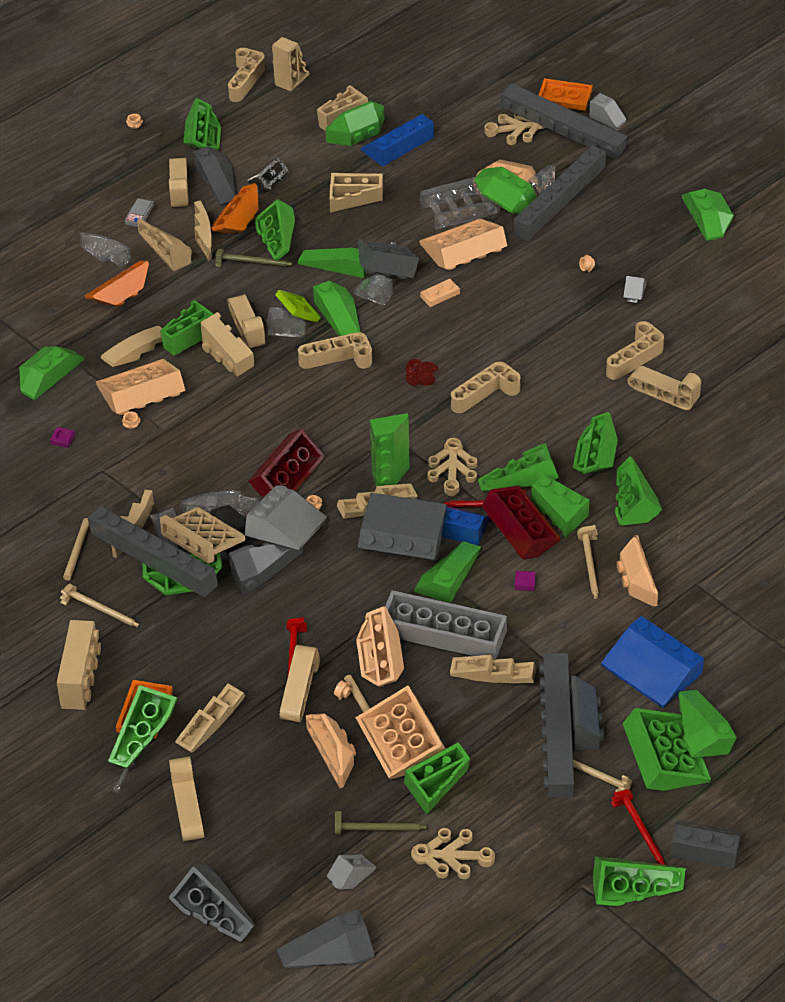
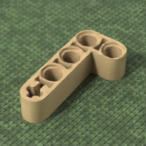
M248 48L236 50V66L239 70L228 83L230 101L239 102L243 100L265 71V57L262 52Z
M169 159L171 207L189 206L187 159Z
M246 295L228 298L229 311L243 342L249 349L265 345L262 319L260 316L255 317Z
M638 322L635 327V342L607 358L606 376L612 380L620 379L638 366L660 355L663 352L664 346L663 333L649 322Z
M361 332L304 344L298 348L299 366L304 369L354 358L359 368L365 369L372 365V348L366 335Z
M504 362L493 363L451 392V410L455 413H463L498 389L510 396L517 395L520 392V374Z
M638 366L628 378V384L633 389L683 410H690L700 397L701 379L694 373H688L682 381H678L647 367Z
M296 645L280 708V719L294 722L302 721L313 673L318 672L320 655L317 648Z
M190 756L169 760L183 842L204 838Z

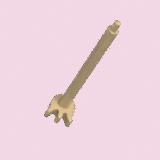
M592 525L580 528L577 531V535L584 544L591 593L594 599H597L598 586L590 540H597L598 533L596 526Z
M68 584L61 590L63 594L60 597L62 599L61 604L67 605L72 598H75L130 626H139L134 619L76 592L77 588L72 584Z
M573 760V768L619 787L615 792L626 789L630 790L632 780L629 777L622 775L621 781Z

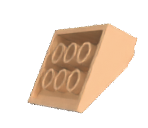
M481 218L419 241L420 245L436 264L446 270L454 269L458 264L470 263L471 259L486 257V254L490 252H500L502 248L507 246L503 226Z
M165 359L96 381L111 410L119 415L126 414L134 408H144L146 404L151 402H161L163 398L168 396H178L180 392L185 391L180 370Z
M409 686L404 687L356 717L390 780L404 776L409 768L446 749Z

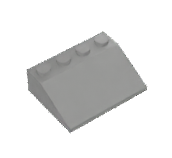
M275 486L247 514L245 536L300 550L327 521V516L294 490L287 489L285 486Z

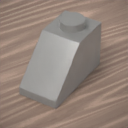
M600 93L590 101L591 118L615 130L626 122L625 116L614 99Z
M626 276L623 297L628 298L627 302L638 303V300H643L647 280L645 278Z
M339 855L326 877L332 881V885L337 889H353L375 871L376 866L363 855Z

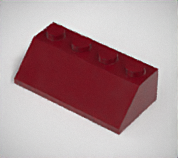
M301 428L287 435L248 482L263 497L275 486H285L287 489L296 491L325 456Z
M520 486L490 489L481 506L523 560L537 558L560 542L561 538Z

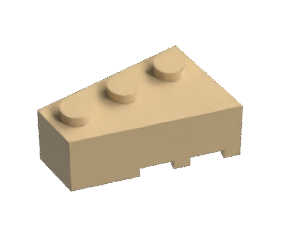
M281 37L272 45L275 85L292 91L309 75V71L305 69L306 63L301 59L303 55L298 43Z
M349 85L347 91L343 94L338 93L335 100H329L317 109L319 127L325 131V128L331 125L339 115L367 103L368 98Z
M331 173L330 213L383 200V174Z
M217 312L201 322L202 347L206 353L211 354L217 362L222 363L229 372H233L238 377L254 367L253 352L240 337L235 338L230 332L232 328L222 323L220 320L221 315Z

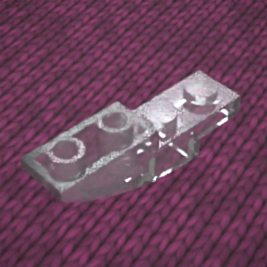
M217 491L182 500L181 509L183 514L199 507L217 519L221 518V514L247 516L260 500L259 498L242 497V491Z

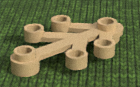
M515 113L514 118L508 117L506 114H500L498 122L511 125L498 126L496 123L489 122L485 124L484 132L488 137H494L497 133L513 131L511 135L507 136L506 142L509 145H514L517 142V137L526 128L530 129L528 132L523 133V141L531 142L533 135L539 129H544L545 127Z
M457 438L448 439L444 444V450L428 459L429 467L435 468L428 471V480L430 482H437L439 475L449 469L448 480L444 483V492L448 496H455L459 492L456 469L466 476L467 482L474 483L477 480L476 471L470 470L477 467V458L466 453L463 450L461 441ZM449 455V459L440 465V460ZM457 455L466 461V466L457 460Z
M442 828L438 831V836L428 844H418L411 851L412 859L417 864H427L436 872L439 878H446L449 875V867L444 863L439 864L434 858L445 861L457 872L460 879L470 877V867L466 864L461 865L456 859L478 860V863L483 867H490L495 862V853L488 847L482 848L480 851L457 850L464 844L472 841V832L469 829L461 830L459 837L444 849L435 850L442 843H447L451 840V831L447 828Z

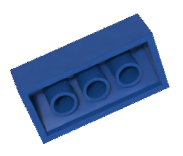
M421 114L361 147V151L383 167L434 138L433 121Z
M447 506L442 537L460 542L465 541L479 546L490 517Z

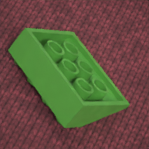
M634 708L623 722L647 789L666 791L711 781L703 758H692L684 743L683 736L685 733L684 728H682L683 717L681 714Z

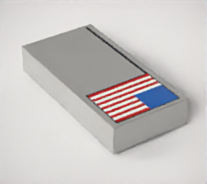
M138 198L125 218V225L138 227V219L146 221L154 207V202Z

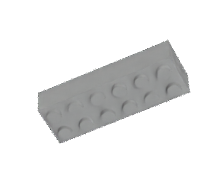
M393 590L385 605L399 631L400 640L466 655H491L493 660H497L507 632V616Z

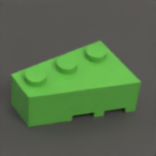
M193 300L191 307L187 310L183 309L180 317L172 319L160 330L164 349L172 355H176L202 341L201 322L214 314Z
M542 474L532 484L531 501L544 515H548L552 520V524L555 527H559L565 538L589 516V499L545 474Z
M459 742L409 768L405 772L404 784L426 815L468 771L470 757Z

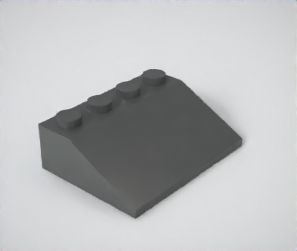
M370 493L361 526L358 548L365 551L437 562L447 504Z

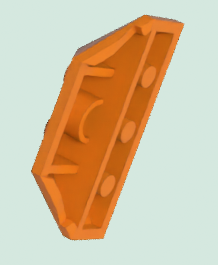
M256 183L241 188L240 192L230 201L212 224V231L232 234L236 232L241 233L246 230L247 224L255 218L254 215L259 210Z
M148 261L136 262L131 267L84 295L85 298L105 305H115V307L124 304L125 299L138 295V291L143 289L149 266Z

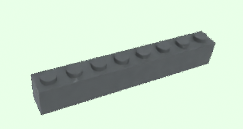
M511 83L501 94L500 107L589 148L593 145L606 151V156L615 160L626 149V135Z
M592 145L514 218V235L529 241L606 167V151Z
M102 506L87 517L92 535L199 595L206 597L218 586L214 568Z
M543 653V661H539V674H543V677H540V690H544V693L540 694L541 706H545V709H541V722H545V726H542V738H546V742H542V755H546L547 758L543 759V772H547V776L543 777L544 789H548V797H573L574 776L568 653Z

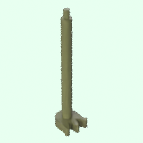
M217 249L215 267L221 268L223 259L285 267L287 265L292 266V262H287L286 260L276 261L269 258L226 254L223 249Z
M335 811V834L341 835V830L420 831V829H426V825H420L419 823L341 822V811Z

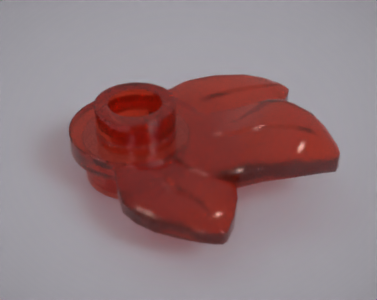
M411 359L405 366L407 372L406 381L411 386H416L419 382L422 385H432L435 383L432 372L436 371L438 366L432 362L421 363L418 359Z

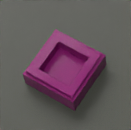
M57 427L50 439V443L68 448L75 436L74 430Z
M516 571L515 590L534 591L535 572Z

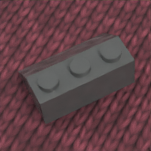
M359 239V262L365 269V272L370 274L379 272L388 277L397 275L401 279H407V277L414 278L419 258L407 247Z
M571 676L570 705L574 751L599 750L600 741H603V729H599V725H602V714L597 711V709H600V696H596V689L577 676Z
M678 820L674 829L670 857L734 869L741 832Z

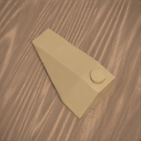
M142 219L137 220L139 234L173 271L191 264L192 251L189 246H186L178 238Z

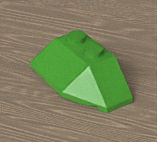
M198 98L194 100L185 121L183 143L197 150L209 146L218 151L221 126L216 115L212 112L211 105Z
M369 101L343 112L331 125L325 128L326 142L352 146L378 135L384 122V106Z
M504 167L482 169L474 179L483 196L510 213L520 214L537 198L530 183Z
M702 189L682 194L683 201L706 241L723 238L733 219V213L721 193Z
M57 346L43 347L19 367L21 393L36 400L84 361V357L71 349Z
M609 412L592 417L591 424L579 438L573 464L574 470L586 474L613 467L618 439Z
M221 552L215 554L214 561L209 564L194 554L190 555L214 568L215 574L222 568ZM142 563L143 578L165 596L192 592L189 588Z

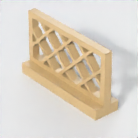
M199 507L174 518H170L167 515L160 517L161 533L163 536L208 564L214 561L215 554L245 541L244 534Z

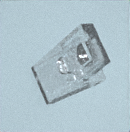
M549 164L529 179V183L538 196L555 181V167Z

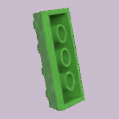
M408 413L370 420L372 474L376 487L396 485L410 469Z

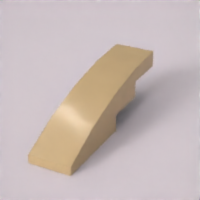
M200 200L194 202L195 240L208 261L212 260L213 250L211 227L207 212Z
M155 326L132 335L102 354L101 359L112 367L140 360L141 353L154 350L155 344L162 342L160 330L163 328Z
M411 484L377 486L375 492L358 493L356 499L338 500L337 507L343 519L360 517L365 515L370 493L417 499L418 496Z
M145 490L141 503H133L129 516L121 517L142 529L154 505L152 490ZM112 546L113 557L117 558L123 551Z
M491 655L453 658L450 669L451 676L492 683H534L536 673L535 662L515 663L513 658L493 660Z
M227 683L217 698L213 696L203 711L200 709L197 711L175 743L193 753L233 713L244 699L245 694Z

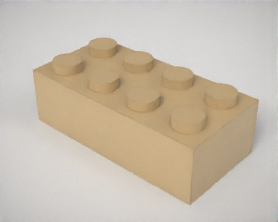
M70 620L57 679L61 709L85 710L87 702L91 700L90 686L94 685L93 671L97 670L98 666L96 656L100 655L101 643L98 642L99 630L95 629L94 621Z

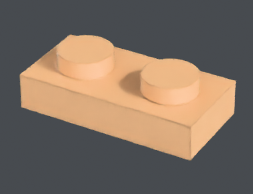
M448 279L421 291L420 297L429 307H432L460 294V288L451 279Z

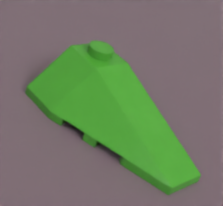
M359 249L304 250L298 260L300 265L364 278L367 273L360 265Z
M630 456L617 468L616 485L619 487V493L616 494L618 507L615 508V514L620 525L648 523L662 510L658 498L638 465Z
M139 685L108 762L128 769L170 718L178 698Z

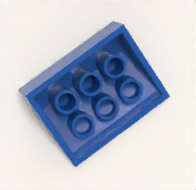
M640 616L626 629L601 662V666L664 709L678 696L679 691H684L703 673L704 658L643 616Z

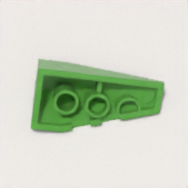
M279 199L255 218L256 231L261 235L262 241L268 246L270 254L276 261L289 252L295 223L293 207Z
M331 281L313 286L314 303L338 336L361 332L354 298L345 287Z
M544 443L525 451L523 457L517 461L514 459L508 461V465L505 468H496L478 479L481 491L512 486H532L542 474L553 480L558 479L559 476L547 445Z
M463 541L422 575L414 592L451 603L481 551V547Z
M698 690L679 691V706L683 717L682 728H684L685 733L683 738L691 757L729 754L736 736L728 721Z
M595 856L593 884L596 904L620 906L656 895L661 896L681 891L684 886L686 868Z

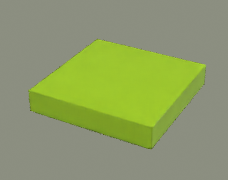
M278 290L275 294L293 316L317 323L320 320V315L303 296Z

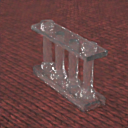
M475 177L420 191V204L422 208L431 206L435 213V230L499 213V205L481 194L477 184L474 182ZM479 194L483 202L474 204L470 196ZM463 198L467 206L458 208L454 200ZM447 202L451 210L441 212L438 204Z

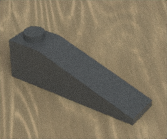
M209 146L193 151L195 169L221 207L228 205L236 196L231 162L225 154Z
M267 542L263 543L260 547L248 545L230 552L232 580L241 594L253 591L302 554L303 546L300 550L279 544L270 545Z
M206 863L193 866L169 896V899L183 913L200 919V922L206 925L214 926L220 932L240 942L255 927L253 921L221 878Z
M358 909L339 915L276 949L284 969L311 968L313 965L333 967V964L346 963V966H352L375 958L366 925Z

